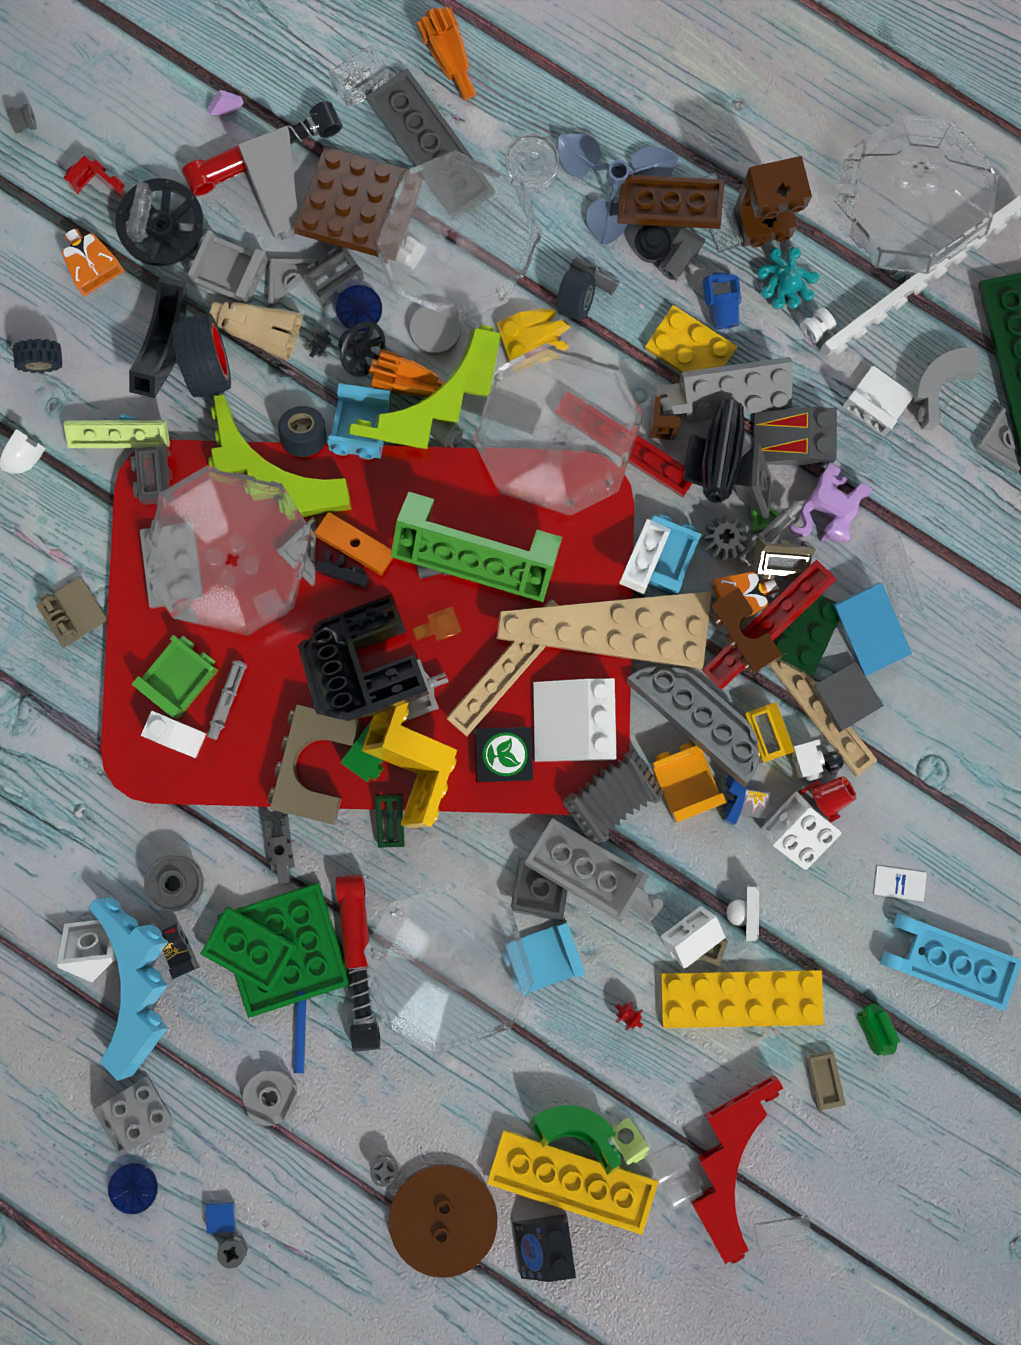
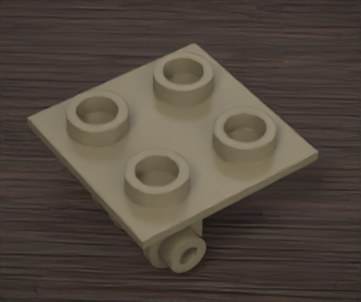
M81 577L52 595L48 593L39 597L40 602L36 604L63 649L107 621L105 614Z

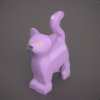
M829 463L819 477L816 489L808 500L802 504L800 516L803 526L790 525V532L797 537L809 535L814 523L810 512L814 509L833 519L825 527L820 541L824 542L828 539L833 542L841 541L847 543L851 538L849 524L858 512L860 500L868 497L872 488L861 483L846 495L837 487L842 486L847 478L838 476L841 469Z

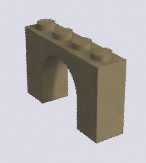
M296 705V709L291 710L289 714L288 725L291 726L289 736L285 735L283 738L281 751H284L282 762L278 761L274 777L278 779L276 787H272L269 792L268 803H271V810L335 825L342 799L316 793L306 788L297 775V759L301 751L315 741L327 740L353 746L357 741L361 721L358 719L346 721L317 714L313 708Z

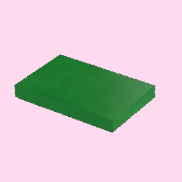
M227 906L200 955L268 993H272L298 945Z

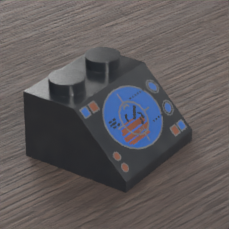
M567 1214L513 1222L521 1279L553 1282L576 1278Z

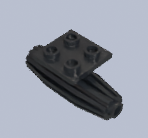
M724 399L718 403L708 429L707 439L693 434L689 436L682 480L702 486L703 495L705 494V497L713 503H721L730 497L740 469L745 437L744 407L741 402Z

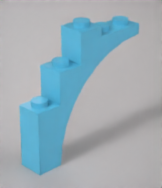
M106 897L94 899L88 908L102 924L111 941L118 962L121 981L119 1016L111 1043L100 1060V1063L118 1081L135 1074L168 1029L161 1016L151 1010L168 986L162 979L160 972L151 967L168 944V941L162 936V932L157 927L151 924L138 926L137 920L128 916L120 908L121 905L117 900Z

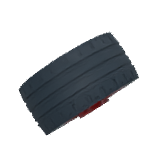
M211 313L200 314L173 322L172 332L176 355L190 394L193 397H204L229 390L231 388L229 363L224 343Z

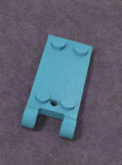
M897 913L893 926L915 935L906 959L884 951L880 964L1006 1011L1021 967V959ZM920 947L924 948L922 955L918 953Z

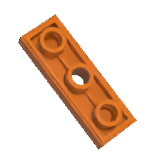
M330 512L327 513L314 532V536L381 576L393 559L391 557L392 549ZM352 543H358L359 546H358V547H352L351 544H352Z

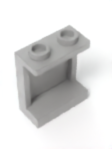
M208 230L206 235L202 236L199 240L198 253L195 259H191L188 264L187 273L190 281L196 286L235 302L250 304L269 263L266 253L258 249L252 252L218 238L213 231Z

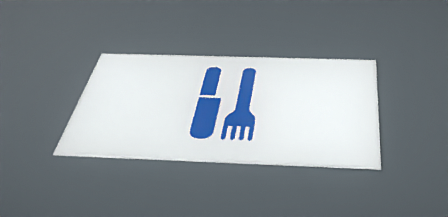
M877 866L874 895L924 902L927 873Z

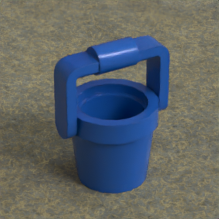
M716 272L704 277L705 303L709 307L713 328L720 330L739 326V304L742 299L738 276L729 275L727 272ZM712 282H730L731 293L714 295Z

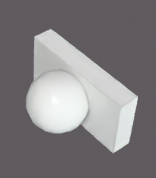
M747 886V902L740 899L734 900L728 905L726 911L727 918L733 925H746V941H757L759 939L760 888L758 886Z

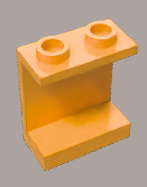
M693 742L680 746L681 752L671 755L670 751L655 756L656 762L651 763L658 783L664 790L663 796L674 823L727 803L723 793H719L703 751Z

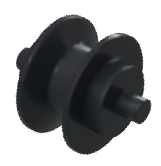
M326 330L324 333L312 331L314 339L312 341H305L308 346L307 349L311 352L309 354L311 358H314V356L327 357L325 349L327 347H334L329 337V331Z

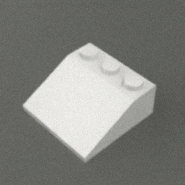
M614 678L533 682L535 762L606 761L616 759Z

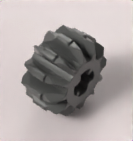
M728 516L723 517L722 523L718 518H714V526L709 524L706 526L705 530L709 534H704L702 539L710 542L704 547L706 551L712 548L715 550L712 553L713 558L721 553L722 561L727 560L728 554L731 558L735 559L738 556L737 551H744L745 547L741 543L746 542L748 537L740 535L746 528L745 526L736 527L738 519L735 518L730 524ZM723 533L728 534L727 538L729 536L731 538L727 544L722 542L724 539L720 540L719 538Z

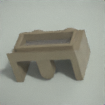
M757 537L752 568L764 579H774L775 575L784 576L786 580L795 581L811 565L812 555L816 549L807 541H802L801 546H793L787 540H779V544H768L762 537Z

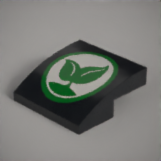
M531 727L474 729L476 783L533 780Z

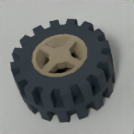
M27 339V341L22 340L13 345L14 367L19 371L44 373L46 371H57L59 368H62L61 345L56 341H50L49 339Z

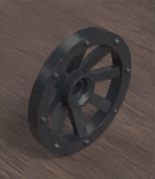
M156 178L135 185L124 195L117 208L115 225L119 240L131 256L148 265L168 266L186 259L195 251L204 233L205 219L201 205L192 191L177 181ZM162 191L160 210L154 208L146 194ZM171 192L183 197L185 201L169 214ZM138 199H140L150 214L148 218L129 212ZM192 208L194 224L175 223ZM126 222L145 226L149 229L129 237ZM161 225H166L163 229H159ZM174 232L191 233L188 240L182 246L173 234ZM155 236L149 253L135 246ZM167 239L175 251L159 254L163 240Z

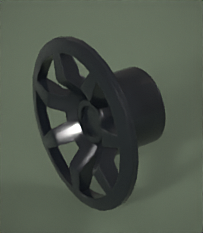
M371 321L360 322L341 335L338 342L341 363L345 371L350 375L363 377L369 374L370 367L367 369L368 363L365 358L368 356L378 360L379 354L377 355L371 351V347L378 346L381 343L380 351L381 349L385 350V335L379 325ZM367 327L364 334L358 332L359 329ZM373 329H376L379 337L369 339L372 337ZM346 356L351 358L349 363L346 361ZM359 362L361 371H353L352 369Z

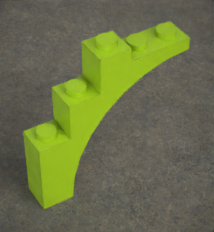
M225 395L214 396L215 405H211V411L214 421L218 420L219 430H215L217 445H222V447L212 448L213 457H209V466L211 472L215 473L220 480L248 475V477L244 478L246 492L251 493L255 500L283 495L284 497L279 498L281 511L286 513L290 520L352 509L348 484L345 478L330 480L304 478L285 472L267 462L241 436L233 420L229 401Z

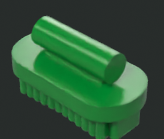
M878 1004L867 1005L864 1010L857 1013V1020L865 1032L869 1044H871L870 1047L873 1054L877 1056L894 1054L900 1039L886 1010H883Z

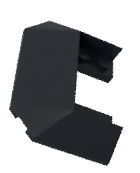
M392 594L318 621L312 628L314 631L312 636L308 640L303 639L298 645L314 708L319 715L351 721L376 715L429 695L414 654L366 673L364 672L358 650L407 632Z

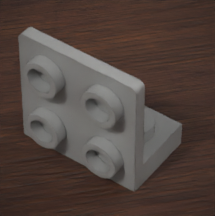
M144 1077L93 1109L94 1114L119 1157L129 1153L173 1124L171 1116L148 1077Z

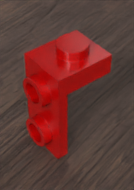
M85 155L76 164L71 165L63 177L68 186L77 194L94 176L121 199L126 194L123 190L125 185L116 176L113 175L110 178L104 173L106 169L96 159L90 161Z

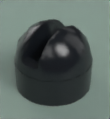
M831 751L823 754L824 766L830 774L839 771L843 767V756L839 752Z

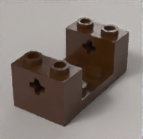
M802 156L749 167L734 207L743 247L751 246L752 248H757L765 245L766 242L774 240L776 242H784L793 236L797 228L794 213L804 210L812 198Z

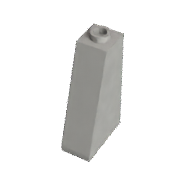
M285 126L238 144V150L274 238L280 236L281 240L295 235L294 226L298 218L288 127Z

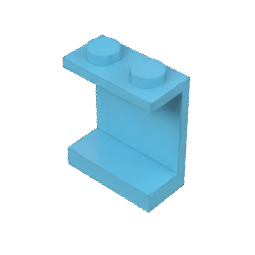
M567 922L506 943L508 949L503 951L508 966L514 965L517 975L512 976L517 992L522 990L524 996L530 995L529 992L573 976L577 978L585 975Z

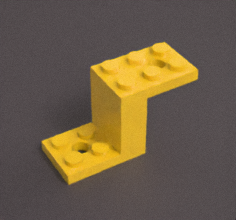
M408 703L373 716L362 751L417 774L400 825L408 828L432 827L439 816L438 806L440 800L447 792L448 784L446 782L449 773L453 771L456 765L455 755L457 750L401 726L409 712L407 708Z

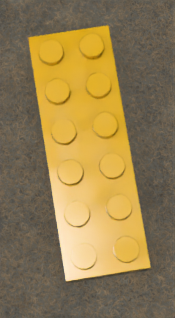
M822 971L661 973L662 1028L824 1025Z
M503 1129L487 1184L643 1235L658 1186V1179L621 1167L607 1175L597 1159L551 1144L542 1147L538 1140Z

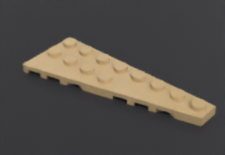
M712 592L501 611L499 613L496 639L703 669Z

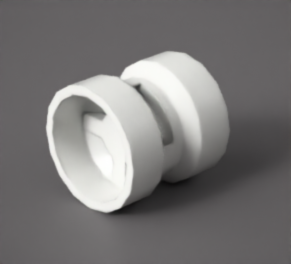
M820 307L814 312L813 317L806 318L800 323L803 334L812 343H817L822 339L824 333H830L837 327L835 319L824 307Z

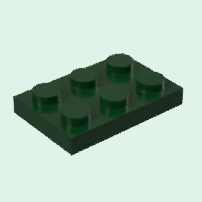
M820 595L776 637L773 642L783 656L777 661L810 677L814 676L839 621L833 608V604L837 602Z

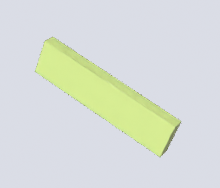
M66 420L63 423L67 448H147L163 444L167 447L170 446L167 420Z

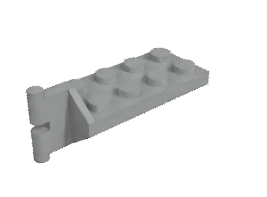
M790 357L681 372L679 383L669 385L658 383L654 385L653 391L655 395H661L660 410L662 416L683 414L685 423L712 419L718 403L724 399L741 402L744 407V414L792 408V360Z
M553 818L525 861L526 866L621 923L629 909L644 917L646 921L652 922L663 907L661 899H656L641 890L649 875Z

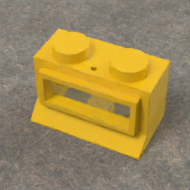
M777 702L742 714L756 734L760 764L795 752Z

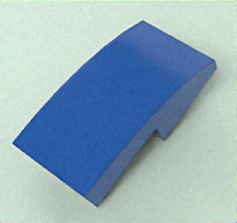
M728 775L725 781V785L728 787L725 792L734 796L733 801L728 799L722 810V813L725 814L723 821L736 825L743 808L746 787L744 788L732 776Z

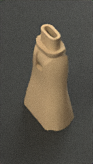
M227 301L224 304L214 302L210 310L217 326L229 334L253 344L282 360L288 361L291 358L302 327V313L255 306L243 302H233L230 304Z

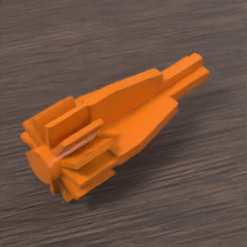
M447 6L442 10L440 8H433L427 11L425 17H422L416 26L425 45L428 44L435 61L449 80H455L463 100L467 101L476 96V91L467 74L469 72V63L456 18L451 7L448 8Z
M381 349L378 360H372L369 374L373 375L370 387L393 391L403 395L428 397L445 382L438 380L439 374L414 361L402 358L399 354Z

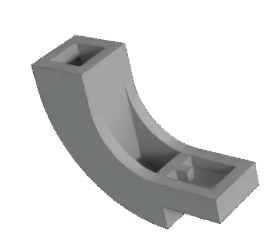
M979 347L958 348L948 351L936 358L920 375L913 390L914 397L911 405H922L918 410V420L922 422V430H933L939 424V391L942 384L952 380H973L980 373Z

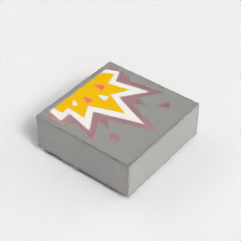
M746 789L740 815L767 819L770 793Z

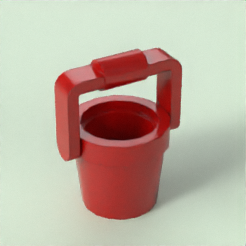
M844 776L825 784H821L820 780L798 791L799 794H803L812 789L818 807L825 816L830 818L828 819L829 822L840 818L841 816L838 812L857 799L852 784Z

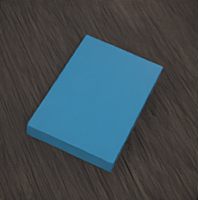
M876 583L833 604L855 659L865 676L912 654L882 583Z

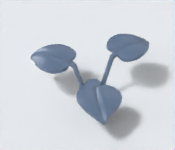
M581 133L560 134L558 139V156L562 167L568 174L582 178L588 174L590 168L592 170H607L606 178L612 185L609 202L604 199L596 200L589 206L586 213V223L589 230L599 243L603 245L615 241L627 226V224H617L619 202L613 203L618 186L625 182L629 174L670 177L678 161V156L668 150L645 147L636 151L631 157V166L634 171L623 160H615L611 164L594 165L600 158L601 150L598 142L593 137Z

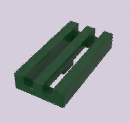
M392 793L386 795L376 794L378 848L405 847L404 826L400 825L404 815L403 793H397V795H392ZM392 801H397L399 841H394ZM382 802H387L389 841H384Z

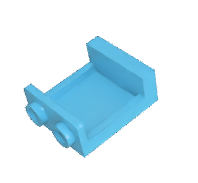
M339 383L337 390L339 400L332 432L327 439L329 451L343 456L354 454L363 459H381L384 441L347 434L348 423L355 424L356 419L371 422V427L374 428L377 414L390 413L392 405L391 392Z
M658 514V517L653 515L651 521L668 527L671 531L648 585L672 595H677L701 534L691 525L683 524L680 526L672 523L673 519L666 515Z

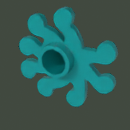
M776 247L769 253L770 260L776 265H764L757 270L759 279H765L769 273L773 275L768 285L761 289L760 294L763 298H771L774 294L775 286H777L776 298L772 301V307L774 309H782L785 305L784 297L786 295L789 299L788 307L795 309L800 305V298L796 295V292L800 291L804 301H811L815 296L814 291L808 289L801 278L809 284H815L819 279V274L816 271L808 272L806 269L796 266V259L801 256V250L798 247H792L788 251V262L780 257L781 250Z

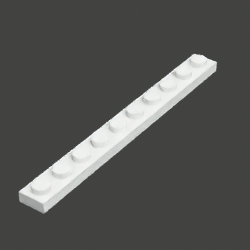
M1021 195L827 340L820 349L824 357L827 358L832 353L835 356L840 354L848 347L846 343L852 338L855 341L860 339L868 332L866 328L872 323L878 325L887 318L886 312L892 308L895 310L901 308L908 301L906 297L912 293L918 295L928 286L927 281L931 278L939 279L948 271L947 266L951 263L957 265L968 256L966 253L972 247L977 250L988 241L986 238L992 232L994 235H997L1007 227L1006 222L1009 219L1017 220L1021 217Z

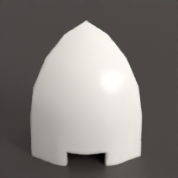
M16 429L3 450L0 468L2 471L10 474L23 473L37 463L46 448Z

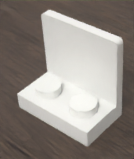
M872 366L842 407L884 437L896 424L897 419L913 399L914 394L881 370Z
M797 791L760 829L776 849L804 870H807L842 833L835 825L815 811Z

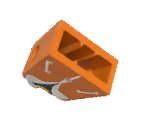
M73 229L66 233L65 239L70 246L62 251V255L74 284L83 297L125 272L116 257L93 233L85 237L81 235L78 229Z
M756 572L717 578L711 582L717 601L739 587L754 611L743 621L767 608L769 605L766 596L778 592L774 579H766L760 582Z

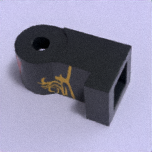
M177 923L161 930L162 936L168 941V944L162 951L170 969L168 970L172 980L199 968V964L181 926Z

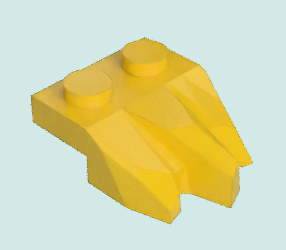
M541 308L522 311L497 322L513 371L517 372L537 362H547L558 357L569 348L567 342L560 341L559 337L571 326L565 320L552 321L556 315V310Z

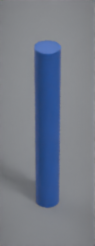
M297 991V996L305 994V991ZM307 999L296 1003L293 1073H304Z

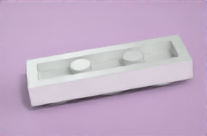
M649 519L646 520L619 584L644 594L671 531L670 528Z

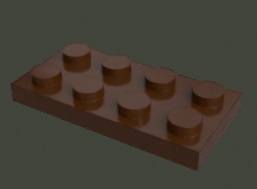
M628 175L625 182L621 185L617 224L721 229L725 180Z

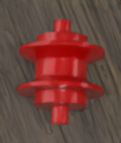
M633 1001L629 1004L624 1003L622 1006L620 1004L615 1006L618 1010L615 1022L623 1021L626 1023L625 1031L629 1028L634 1029L636 1026L639 1028L643 1026L640 1022L643 1009L635 1011L632 1008Z

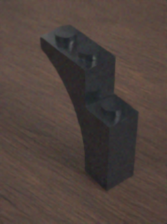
M164 276L160 277L150 325L142 348L129 370L130 393L155 398L176 364V350L172 325L173 322L186 318L187 282Z

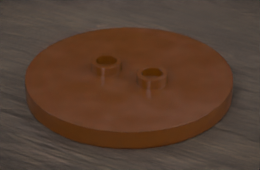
M436 1164L422 1168L403 1182L393 1199L389 1214V1231L393 1245L400 1257L410 1267L422 1274L440 1278L461 1275L477 1266L485 1258L493 1245L498 1221L496 1204L486 1184L477 1175L463 1167L451 1164Z

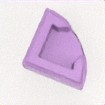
M219 90L209 105L208 111L210 115H227L239 109L244 102L241 96Z

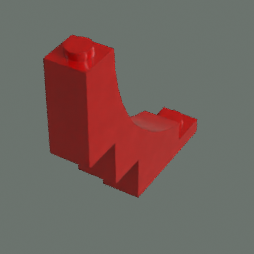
M775 1075L704 1114L720 1144L697 1156L713 1186L692 1197L690 1201L725 1264L739 1262L745 1257L744 1253L749 1251L743 1239L736 1214V1176L743 1151L750 1137L767 1116L761 1101L769 1102L780 1095L779 1091L784 1089Z

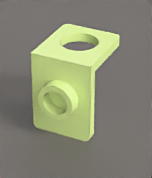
M626 1118L613 1128L616 1135L612 1141L623 1155L627 1165L632 1162L637 1163L647 1155L646 1152L650 1148L630 1118ZM628 1128L632 1130L634 1137L630 1143L623 1144L619 1141L618 1133L621 1129Z

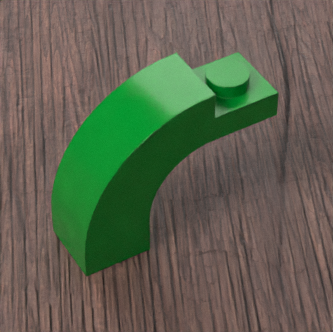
M574 1105L555 1106L533 1116L529 1123L542 1147L562 1137H576L585 1141L592 1148L607 1175L616 1171L621 1165V1155L618 1149L609 1143L615 1137L616 1132L605 1119L589 1109Z

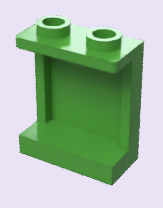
M173 635L170 638L172 642L145 675L143 677L138 676L132 685L172 718L179 719L219 670L213 666L216 661L204 652L201 655L193 650L195 644L185 636L179 639Z

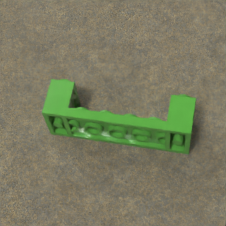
M408 492L396 521L391 557L537 601H544L562 537L536 530L530 551L519 549L430 522L434 499Z

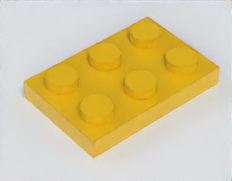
M673 305L646 344L644 350L681 373L726 366L738 346Z

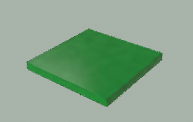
M320 882L234 909L298 945L272 993H268L235 974L248 1018L351 984ZM222 914L217 915L218 921ZM297 991H305V994L297 996Z

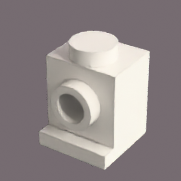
M820 740L793 747L795 752L791 753L798 778L806 777L807 781L822 778V766L825 765L822 752L820 750L817 751L816 748L817 745H821Z

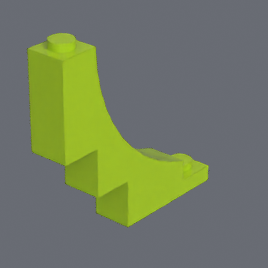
M479 325V328L472 329L465 351L457 367L435 392L417 404L405 409L377 414L374 428L371 427V422L356 419L355 424L348 423L347 434L427 449L432 419L458 423L464 393L481 397L490 396L501 333L494 332V327Z

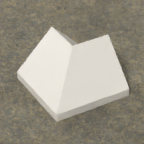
M99 920L64 924L57 961L58 968L93 982L113 961H117L111 941Z

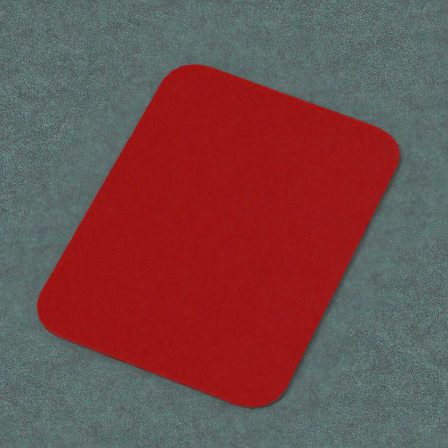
M170 440L168 448L171 450V456L167 457L168 467L172 470L173 479L170 480V492L175 496V502L144 505L139 501V497L135 498L133 482H137V472H133L131 467V456H135V451L130 454L119 469L114 488L101 755L103 769L111 783L130 799L150 804L271 807V803H268V796L271 788L276 787L278 779L274 777L278 761L282 762L284 751H281L283 738L285 735L289 736L291 726L288 725L289 714L291 710L296 709V705L315 709L298 645L303 639L308 640L314 633L312 628L318 621L390 594L394 597L407 632L360 649L358 654L365 673L413 654L416 660L420 659L424 671L430 678L445 672V678L448 679L449 683L434 688V697L439 709L401 724L405 728L457 750L455 755L456 765L453 771L449 773L446 782L448 784L447 792L440 800L439 812L569 815L562 801L571 793L579 795L577 787L585 789L584 780L592 782V774L600 776V768L607 770V763L616 766V759L623 761V755L630 751L631 687L626 682L627 678L631 676V659L546 646L475 726L474 729L531 727L533 780L476 783L474 729L468 736H465L446 719L513 642L496 639L499 613L501 611L543 608L550 599L559 606L633 599V589L619 584L634 549L633 493L631 483L622 469L605 456L586 451L457 447L453 449L451 447H427V449H421L411 446L383 445L381 459H363L354 454L344 456L335 454L333 451H329L328 444H325L314 455L297 457L285 451L281 443L247 442L264 460L285 472L304 478L321 480L345 478L348 484L352 509L331 514L390 549L393 546L396 521L408 492L434 499L430 522L519 549L530 551L536 530L562 537L543 602L450 574L445 576L444 574H439L421 580L416 564L396 558L392 559L381 576L317 537L316 564L318 561L326 563L324 555L327 550H330L332 552L331 562H337L342 554L345 556V563L340 568L349 570L351 566L361 568L366 571L365 575L369 576L371 581L366 590L318 574L315 570V585L312 587L278 550L312 517L316 521L317 529L327 514L290 520L286 513L281 511L279 498L284 497L283 495L255 500L251 493H247L245 489L244 478L248 477V475L220 480L215 473L211 472L209 466V457H213L212 448L222 447V445H217V441ZM155 458L144 459L147 492L157 491ZM192 522L195 529L204 601L150 608L140 530ZM352 543L351 546H352V547H358L359 544H358V543ZM173 635L179 639L185 636L195 644L193 650L199 655L204 652L216 661L213 666L219 670L179 719L172 718L132 685L138 676L143 677L169 646L172 642L170 638ZM238 660L245 663L247 669L244 670L236 691L237 696L233 699L224 723L225 728L220 731L218 739L215 740L207 737L211 727L209 722L212 721L223 692L221 690L222 688L224 689L231 671L232 662ZM614 678L616 759L606 761L535 762L533 682ZM151 711L160 713L207 734L196 758L141 736ZM374 715L358 719L361 721L357 739L371 722ZM327 740L312 742L299 754L296 770L301 783L313 792L341 798L342 801L339 809L376 810V794L386 795L392 793V795H397V793H403V811H405L417 774L384 761L381 765L384 767V770L375 781L371 778L369 782H366L340 763L352 746ZM392 801L393 810H397V801ZM382 802V810H387V802Z

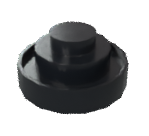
M645 225L639 229L634 240L635 253L641 260L647 263H658L664 260L672 245L670 233L662 226Z

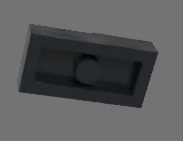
M327 550L324 555L326 563L317 562L315 570L318 574L366 590L368 589L371 580L369 576L365 575V570L351 566L350 570L340 568L345 563L344 555L341 554L339 560L334 563L330 561L332 552Z

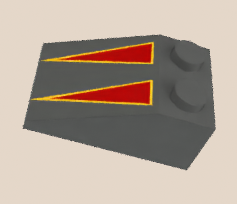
M806 407L754 413L753 445L760 444L767 465L828 466L829 463L833 464L837 459V408Z

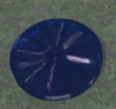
M354 285L345 289L338 297L336 313L340 322L348 329L364 321H371L377 324L382 315V302L379 295L372 288L364 285ZM363 327L358 331H365L367 327Z
M138 1163L126 1164L119 1168L112 1175L108 1185V1195L111 1203L117 1210L125 1214H138L145 1211L155 1201L158 1193V1182L154 1173L148 1167Z

